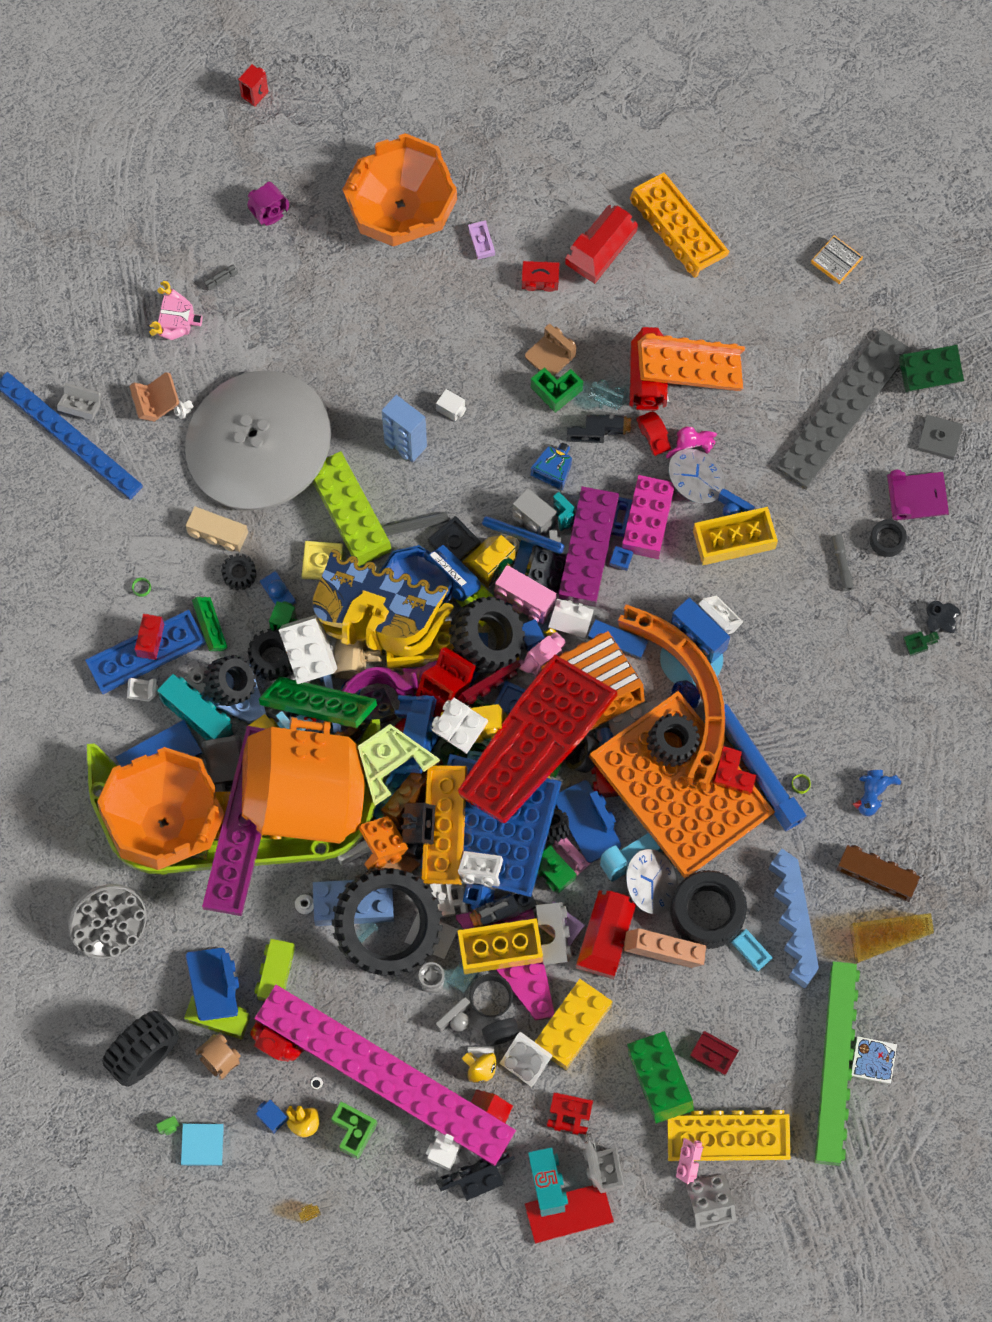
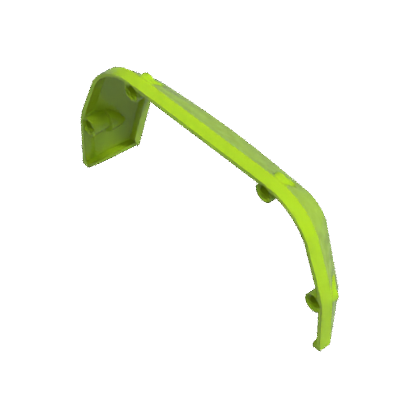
M380 719L371 720L359 740L358 746L381 731ZM95 743L87 744L88 787L91 804L109 845L117 857L127 866L149 874L165 875L168 873L211 870L218 841H213L208 852L207 850L203 851L199 855L186 858L160 870L120 857L99 813L97 801L100 796L95 795L96 791L103 790L112 768L117 767V765ZM365 770L364 801L360 825L372 820L375 809ZM358 830L354 834H349L340 844L282 836L281 839H270V836H265L260 840L254 866L324 861L335 858L354 848L362 840L363 835ZM318 847L326 848L322 854H318L315 851Z

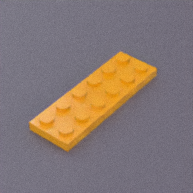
M432 766L427 770L426 803L436 805L433 845H423L422 880H424V884L462 885L458 869L463 857L466 800L460 797L458 789L467 777L468 767Z

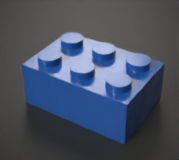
M690 597L673 612L671 624L686 634L700 648L711 664L727 650L730 636Z

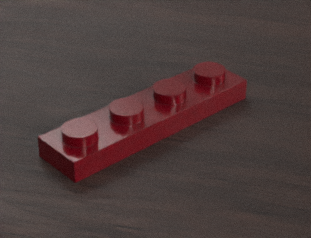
M516 660L462 692L457 700L468 706L477 700L478 696L484 697L493 687L497 689L503 685L506 679L510 681L518 675L517 671L521 664Z

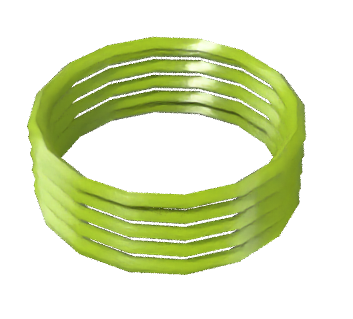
M804 774L796 775L791 782L792 789L799 794L806 793L811 786L809 777ZM797 777L806 778L809 782L808 789L805 791L795 789L793 780Z

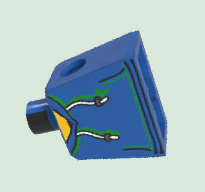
M560 443L558 449L550 446L547 447L531 467V476L563 490L572 465V457L567 455L570 446Z

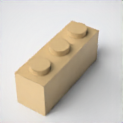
M194 506L186 524L187 533L191 537L206 539L208 543L222 545L226 550L232 552L234 550L240 552L248 534L247 525Z

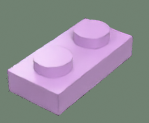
M486 220L469 224L468 230L477 259L495 256Z

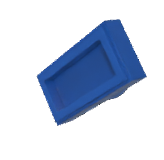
M722 489L719 493L718 501L725 504L723 507L724 516L755 510V506L726 489Z
M276 571L260 580V584L274 605L277 601H287L293 605L296 603V600Z

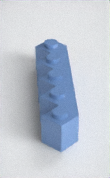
M781 849L771 862L768 870L783 879L776 889L774 897L788 906L779 921V924L793 933L784 951L799 961L789 978L805 989L817 973L819 966L799 862L797 858Z

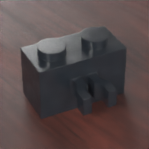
M405 803L404 813L402 814L404 825H401V829H403L402 843L433 845L436 805Z

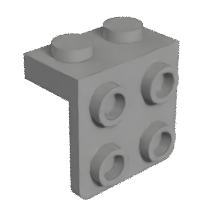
M589 1141L585 1142L586 1149H583L585 1161H588L589 1164L586 1171L588 1179L592 1180L593 1186L597 1187L600 1193L624 1188L616 1147L596 1152Z

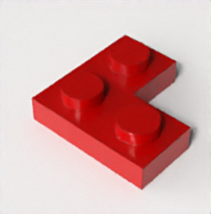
M723 746L713 784L751 795L756 775L738 770L742 752Z

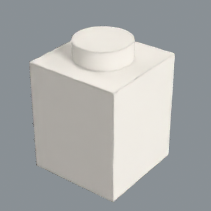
M446 389L436 403V411L456 421L466 411L465 399Z

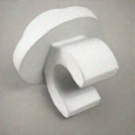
M179 400L178 406L173 409L176 416L184 419L187 414L192 412L191 408L194 406L191 401L182 403Z

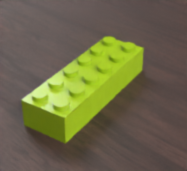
M342 451L327 457L323 467L312 482L351 556L357 557L359 561L358 566L360 567L367 562L392 552L390 541Z

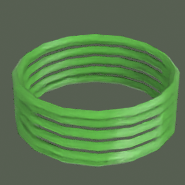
M137 578L133 581L132 590L136 596L144 597L150 593L151 584L146 578ZM138 581H146L149 583V589L146 593L139 594L134 591V585Z

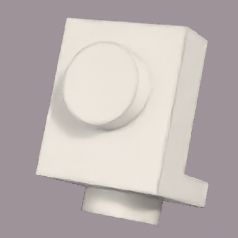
M130 678L128 680L127 698L151 701L158 694L156 679L152 678L150 681Z

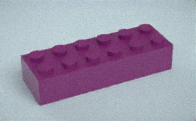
M581 487L559 591L560 600H571L573 603L596 607L619 493Z

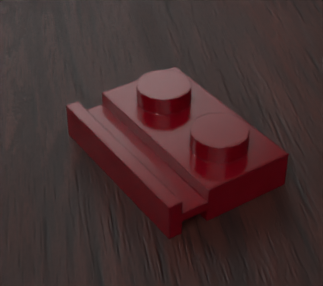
M703 1031L690 1057L717 1073L726 1076L739 1050Z

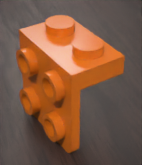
M388 816L361 824L359 827L361 834L373 853L364 863L368 870L375 867L380 869L388 863L395 864L402 859L401 856L408 849L406 843H402V836Z

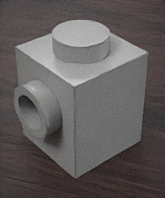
M196 666L186 673L185 680L188 683L187 686L190 689H197L202 694L201 698L204 699L208 694V691L204 690L206 684L203 683V679L206 676L203 675L204 671L199 666Z

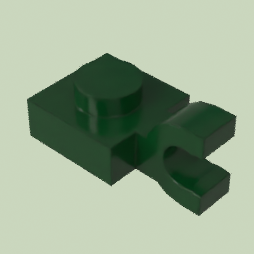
M922 631L904 637L903 640L909 656L928 651L927 645L938 643L939 636L937 631L923 636Z

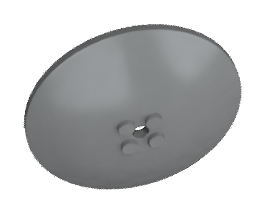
M254 371L236 376L214 389L202 401L194 413L188 427L185 443L188 468L202 491L214 501L224 506L238 510L253 511L281 505L305 490L323 467L331 441L330 420L326 408L316 392L305 382L292 375L277 371ZM252 430L258 431L256 436L249 437V433Z

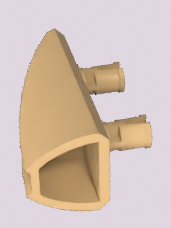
M337 639L334 650L337 670L333 675L335 678L350 680L353 676L366 669V662H382V659L379 657L382 656V651H367L366 640L357 641L354 645H345L341 643L342 640Z

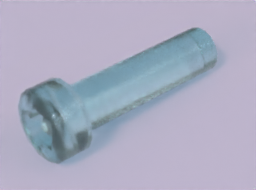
M371 922L369 924L370 927L358 937L361 943L379 929L375 923Z

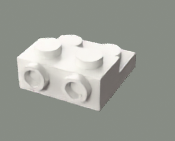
M717 595L704 598L699 603L701 609L727 634L734 633L743 623Z
M453 698L452 701L448 700L444 704V712L441 717L437 716L434 719L432 731L467 754L488 723V720L456 698Z

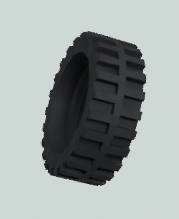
M393 868L371 869L367 873L357 875L354 881L348 882L344 886L346 889L343 893H339L337 906L333 907L335 916L331 921L335 929V933H333L334 939L339 944L337 947L345 954V958L349 962L355 964L359 969L372 974L399 976L401 973L414 971V967L423 965L425 963L424 959L434 953L432 948L440 941L437 937L439 931H442L443 925H440V917L443 916L442 911H439L437 904H440L438 898L433 896L431 887L426 886L423 883L424 880L420 877H416L408 871ZM381 888H394L406 893L414 901L420 916L419 931L413 943L404 951L390 956L378 955L366 949L359 941L354 928V917L359 903L369 893Z

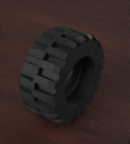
M481 597L463 606L455 613L451 620V625L453 626L449 627V634H451L449 639L450 644H453L454 647L452 649L453 652L476 666L474 671L478 673L484 672L488 674L496 672L512 664L521 655V649L524 648L525 641H523V638H525V631H522L523 623L519 621L518 613L512 610L513 607L509 604H504L505 601L499 598ZM479 620L486 622L493 629L496 636L495 650L488 648L481 641L478 634Z
M149 1011L139 1019H136L112 1042L102 1058L103 1066L122 1086H132V1084H136L139 1080L145 1078L147 1074H150L168 1056L169 1052L173 1050L174 1045L177 1044L179 1039L178 1030L159 1011Z

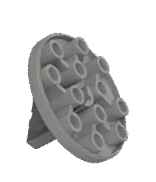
M106 884L96 887L84 894L73 907L68 922L70 938L77 949L89 957L98 959L117 957L129 950L141 937L146 925V908L138 894L126 886Z

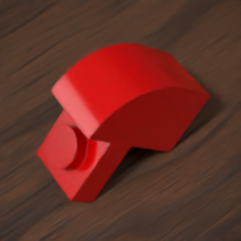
M650 411L636 418L641 434L648 440L652 455L656 456L671 449L667 437V429L656 412Z

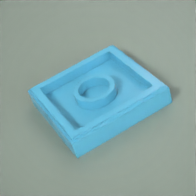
M183 1124L181 1165L222 1166L224 1125Z

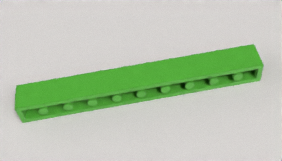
M833 961L830 969L815 1151L816 1164L839 1166L841 1161H845L846 1149H842L843 1141L847 1139V1129L844 1128V1121H848L849 1109L846 1108V1100H850V1089L847 1088V1083L851 1081L852 1077L849 1061L853 1060L854 1049H850L851 1041H854L855 1029H852V1021H856L857 1009L853 1008L854 1002L858 1000V990H855V982H859L860 970H857V964Z

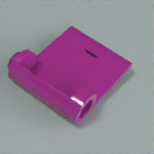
M897 469L892 470L887 475L893 520L949 515L943 472L906 476L905 472Z

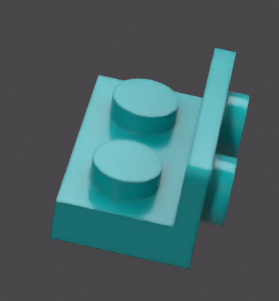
M558 492L553 496V506L558 517V529L563 531L565 528L569 529L574 524L575 511L574 506Z

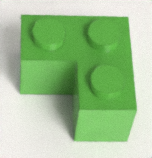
M340 1102L331 1118L333 1124L347 1131L339 1148L340 1151L358 1160L377 1126V1120Z

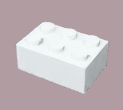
M316 615L281 626L279 632L297 684L333 674L337 670L323 624Z

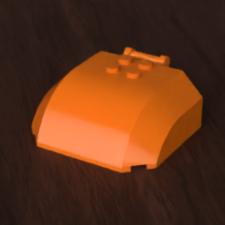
M296 717L290 718L289 729L269 727L248 736L243 751L242 816L246 820L250 819L257 826V831L266 835L340 844L349 834H354L359 830L364 801V767L358 745L350 737L330 734V722L297 720ZM297 728L319 730L322 733L297 730Z

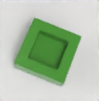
M175 1116L156 1124L161 1135H170L177 1131L176 1128L180 1126Z

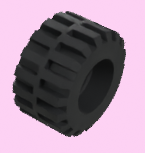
M269 628L267 629L268 632L264 633L262 630L259 632V636L256 634L253 636L254 641L249 643L248 658L257 676L261 675V678L264 680L269 677V681H274V678L278 679L283 675L287 677L289 675L288 672H292L293 669L279 629L275 628V631H272ZM271 647L280 648L284 652L283 656L275 662H267L261 656L266 649Z
M229 655L212 661V664L206 667L208 670L204 671L203 674L206 676L203 679V683L206 684L204 690L208 691L207 696L213 698L212 701L219 703L220 706H231L248 700L255 691L253 687H256L257 682H254L256 674H253V666L250 667L248 660L244 661L243 657H237V655ZM227 672H228V673L232 676V678H233V681H234L233 690L227 685V682H226V673H227Z
M669 713L665 717H660L650 729L649 736L647 737V743H649L647 748L652 750L650 755L652 758L655 756L658 763L662 761L664 766L671 764V767H675L677 764L680 766L687 762L697 750L696 748L699 745L697 740L700 738L699 733H696L698 728L697 726H692L693 721L691 719L689 721L686 720L687 716L679 717V713H675L672 716ZM671 732L676 734L682 741V747L675 748L670 746L664 739V733Z

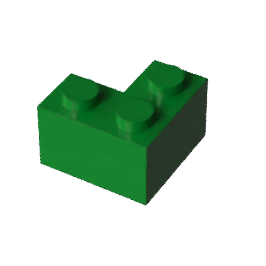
M544 367L531 378L530 388L556 413L583 391V380L572 369L557 380Z

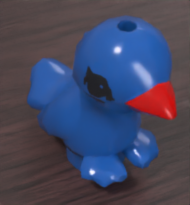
M883 770L867 771V775L859 778V781L865 782L864 796L853 803V805L858 808L863 816L874 815L882 806L880 804L882 800H878V796L885 791L887 786L891 784L900 785L901 780L897 775L883 776Z

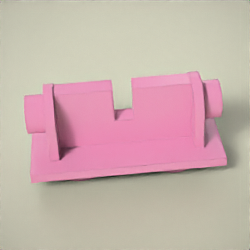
M560 838L559 842L554 841L555 844L552 845V848L577 875L590 865L567 838L564 840Z
M684 1138L676 1177L689 1184V1182H694V1179L697 1178L699 1163L694 1162V1160H700L703 1146L701 1141L695 1140L693 1143Z

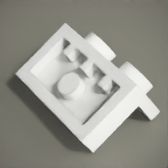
M464 851L458 873L461 880L467 884H483L487 887L499 886L498 876L503 858L497 855Z

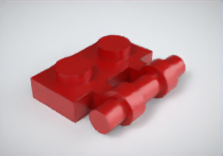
M554 1092L550 1113L557 1115V1119H548L547 1127L555 1128L554 1130L559 1132L560 1130L569 1131L574 1135H578V1133L587 1134L588 1127L580 1126L581 1120H590L593 1100ZM563 1116L574 1118V1124L562 1122Z

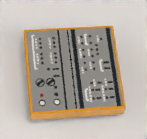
M834 235L811 260V264L840 285L859 264L863 256Z

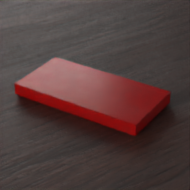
M593 1185L566 1192L568 1204L565 1205V1212L541 1217L538 1200L524 1203L535 1244L614 1223L606 1192L600 1193L598 1188Z

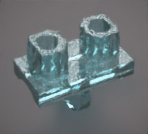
M600 379L598 382L594 381L589 397L599 402L598 408L603 409L606 405L619 411L625 390L620 387H615L614 390L608 388V382Z

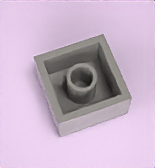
M529 488L513 503V521L518 526L526 528L527 531L545 537L549 530H552L556 525V511Z

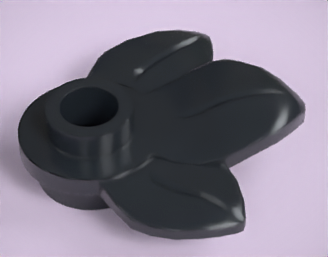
M930 602L926 609L929 616L926 622L929 631L933 633L941 629L947 633H954L956 630L954 618L961 614L960 610L951 603ZM935 607L939 609V613L934 611Z

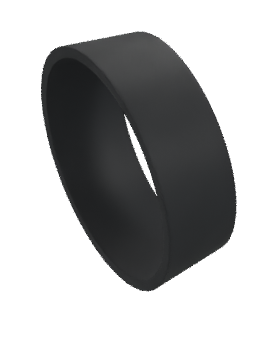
M486 974L477 978L472 984L469 1000L473 1009L478 1014L487 1018H495L501 1016L509 1009L513 1000V991L509 982L502 976ZM496 981L507 989L509 1002L503 1012L497 1015H486L476 1009L473 995L476 988L483 982Z

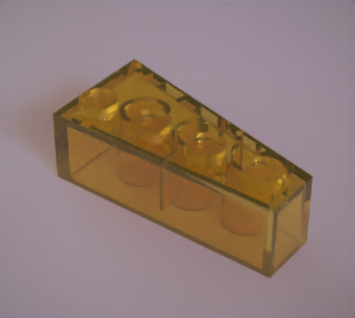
M931 913L857 922L849 925L855 964L934 933Z

